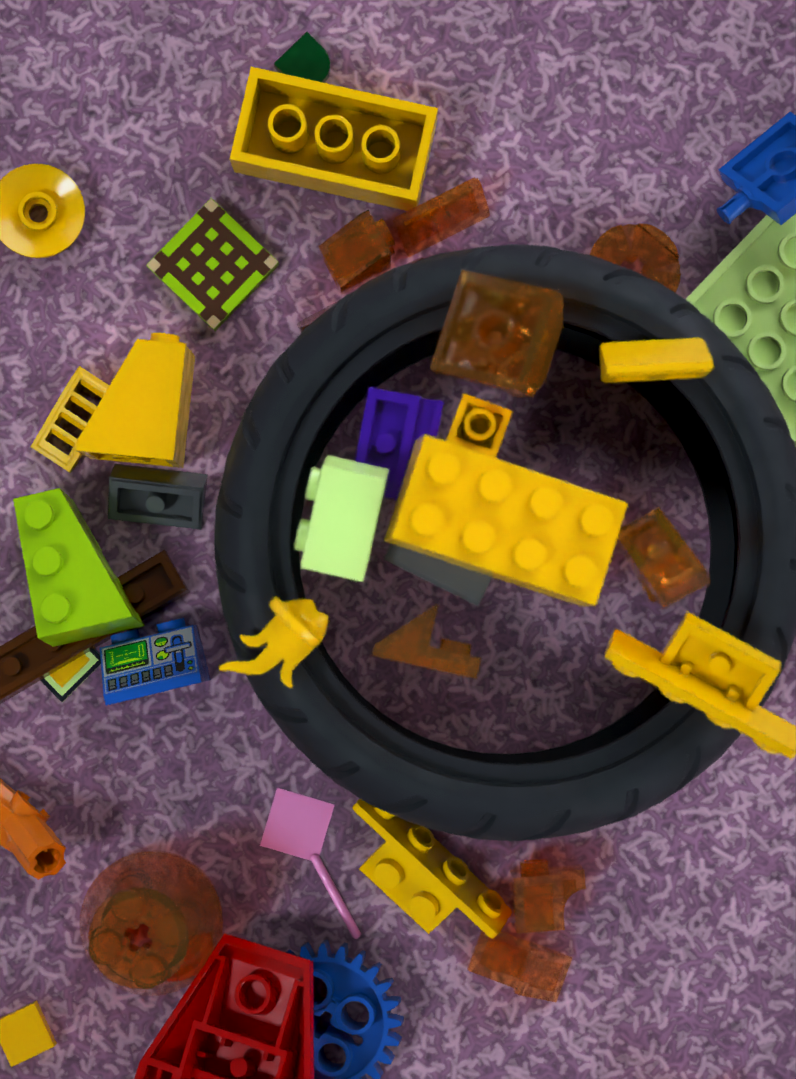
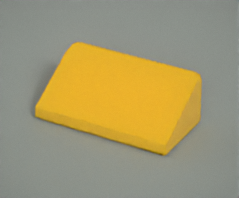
M701 338L602 343L599 348L601 381H604V383L704 378L713 369V359L705 341Z

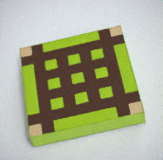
M210 198L146 266L209 327L216 331L280 264L223 208Z

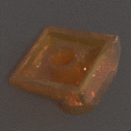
M461 270L430 369L437 373L503 390L514 397L532 398L546 380L563 326L564 297L556 290Z

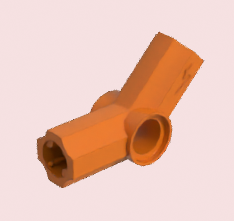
M0 778V845L13 853L25 871L34 878L40 880L48 875H56L66 863L64 860L66 848L46 823L50 818L49 814L44 809L39 812L28 802L30 797L19 790L14 791Z

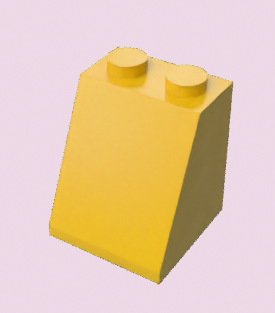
M151 333L150 340H136L80 434L76 443V451L90 459L184 468L195 356L185 343L179 342L180 336L167 333Z

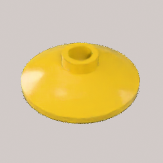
M28 164L17 167L0 180V240L6 247L21 256L40 259L58 255L76 241L84 225L85 204L81 191L70 176L50 165ZM36 206H43L48 211L47 218L42 222H35L30 218L31 210Z

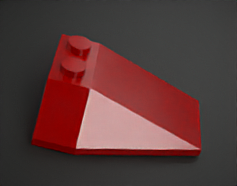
M224 933L140 1060L134 1079H314L313 961Z

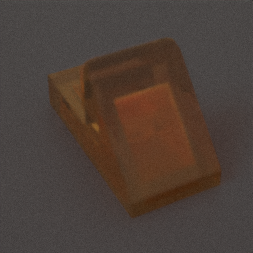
M659 507L620 528L617 542L651 602L658 601L664 609L711 583L705 567Z
M438 604L374 644L373 656L477 679L481 658L470 656L472 649L470 644L441 638L439 648L429 646Z
M481 930L467 966V971L513 988L514 994L557 1002L573 957L503 930L493 939Z

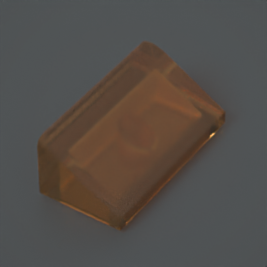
M474 177L394 218L393 230L408 257L490 217V211L479 179Z

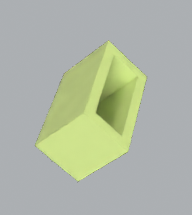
M330 455L326 457L322 469L312 468L305 499L314 501L311 520L301 519L294 547L295 550L304 551L300 568L363 582L390 469Z

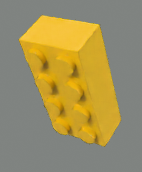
M251 67L230 154V162L235 173L417 213L437 125L438 108Z
M425 434L415 441L383 541L581 607L596 606L628 503Z

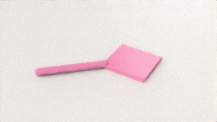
M277 788L260 846L312 861L351 936L354 939H358L361 936V932L320 858L334 804Z

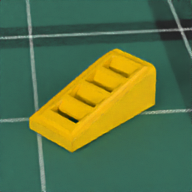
M81 366L77 368L30 446L69 473L72 472L83 454L76 451L78 439L57 425L64 418L83 431L87 422L68 410L74 402L93 414L97 406L79 395V392L84 386L102 398L109 387L107 383ZM51 434H54L73 447L69 455L47 442Z

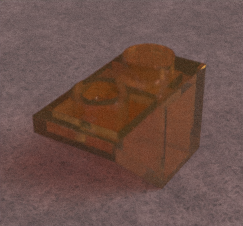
M369 210L359 214L318 246L320 255L341 295L390 271L391 256L395 254L393 248L395 242L383 219L375 222Z

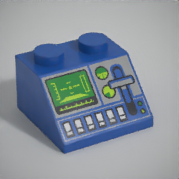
M180 618L157 624V634L141 638L138 629L111 635L112 645L100 647L105 704L111 705L211 680L198 625L186 626L185 619Z

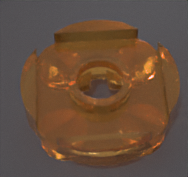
M638 223L637 225L628 224L612 227L598 238L589 255L619 266L624 261L633 264L638 259L644 264L641 273L646 278L659 282L673 292L677 291L680 284L681 273L677 248L670 237L655 226Z

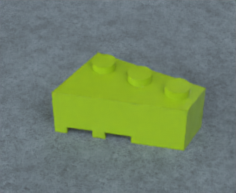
M57 488L13 499L38 639L55 647L145 626L125 594L119 579L105 559L102 549L78 507L65 492Z

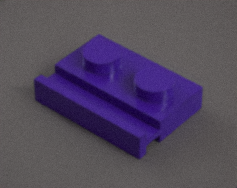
M369 387L355 461L390 469L383 498L397 500L415 441L425 434L437 438L444 401L425 399L420 396Z

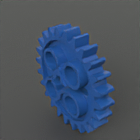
M324 940L320 944L317 954L314 953L309 942L304 943L300 950L301 957L313 961V976L321 978L327 986V996L322 998L314 997V1079H367L366 1074L374 1079H380L384 1072L377 1061L391 1064L395 1055L386 1046H399L402 1040V1036L390 1030L391 1028L401 1026L404 1022V1016L391 1013V1010L400 1004L401 996L386 995V991L393 984L394 980L393 978H387L379 981L376 978L382 966L380 962L366 968L363 965L366 951L362 950L354 959L349 958L348 943L345 942L340 946L336 954L331 952L328 940ZM289 949L288 951H286L287 953L296 955V954H295L293 951H291L290 949ZM351 1001L363 1003L369 1011V1020L365 1022L354 1021L347 1013V1003ZM324 1011L332 1015L331 1025L326 1030L318 1026L321 1019L320 1016ZM349 1034L360 1036L363 1039V1043L358 1044L354 1042ZM328 1043L339 1045L346 1054V1061L343 1063H333L328 1060L324 1054V1045Z

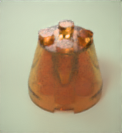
M160 850L133 853L116 860L105 868L89 887L80 912V937L84 951L94 969L113 986L142 996L170 994L191 984L223 935L224 920L222 906L210 878L190 860L180 855ZM145 924L150 928L147 934L150 940L144 942L141 947H138L135 943L139 937V926Z

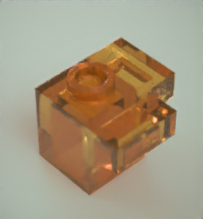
M548 859L520 861V869L510 870L513 919L516 933L565 930L564 907L567 900L575 892L586 889L584 868L581 865L549 867Z

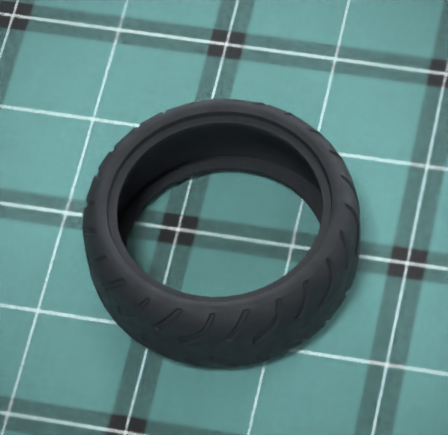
M518 244L486 246L440 253L411 264L393 268L347 294L302 331L296 340L272 364L257 387L232 441L226 458L224 474L216 503L214 549L222 610L238 661L249 662L255 660L268 645L267 643L260 648L249 647L243 643L240 635L256 636L260 634L276 616L269 606L270 601L274 597L283 602L306 599L301 579L299 550H295L294 547L299 524L302 519L311 470L316 468L325 447L341 423L367 397L369 387L377 388L398 372L421 360L449 350L473 345L494 343L529 344L556 349L585 359L600 367L599 348L602 343L701 338L705 341L713 359V369L704 378L633 381L626 383L644 397L668 423L687 453L703 492L709 522L710 567L705 598L698 618L781 662L779 674L758 704V706L763 707L782 673L796 636V449L790 437L788 425L768 387L727 335L709 318L701 314L689 301L659 282L646 278L633 270L587 254L564 251L550 246ZM323 642L313 649L293 670V688L286 686L281 680V668L285 660L266 673L257 675L245 674L255 694L283 733L315 766L335 783L368 804L408 822L429 829L479 840L523 841L561 837L587 832L634 817L681 790L718 760L742 734V732L733 727L726 729L716 725L706 716L705 712L687 702L678 703L670 700L656 687L652 693L629 713L613 724L583 739L536 752L513 754L482 753L455 748L430 740L406 729L384 715L367 701L344 677L328 654Z

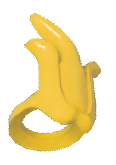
M274 597L270 601L269 606L276 616L260 634L256 636L240 635L241 640L247 646L260 648L268 643L266 648L255 660L249 662H227L222 664L219 670L257 675L270 671L285 660L281 668V680L286 686L293 688V670L322 642L329 623V616L318 612L313 600L298 599L283 602Z

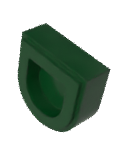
M306 32L274 63V68L279 73L325 83L330 75V59L326 50Z

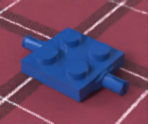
M792 112L786 114L718 169L725 184L737 192L716 209L718 215L727 224L730 225L734 219L749 207L761 210L780 225L796 214V115Z

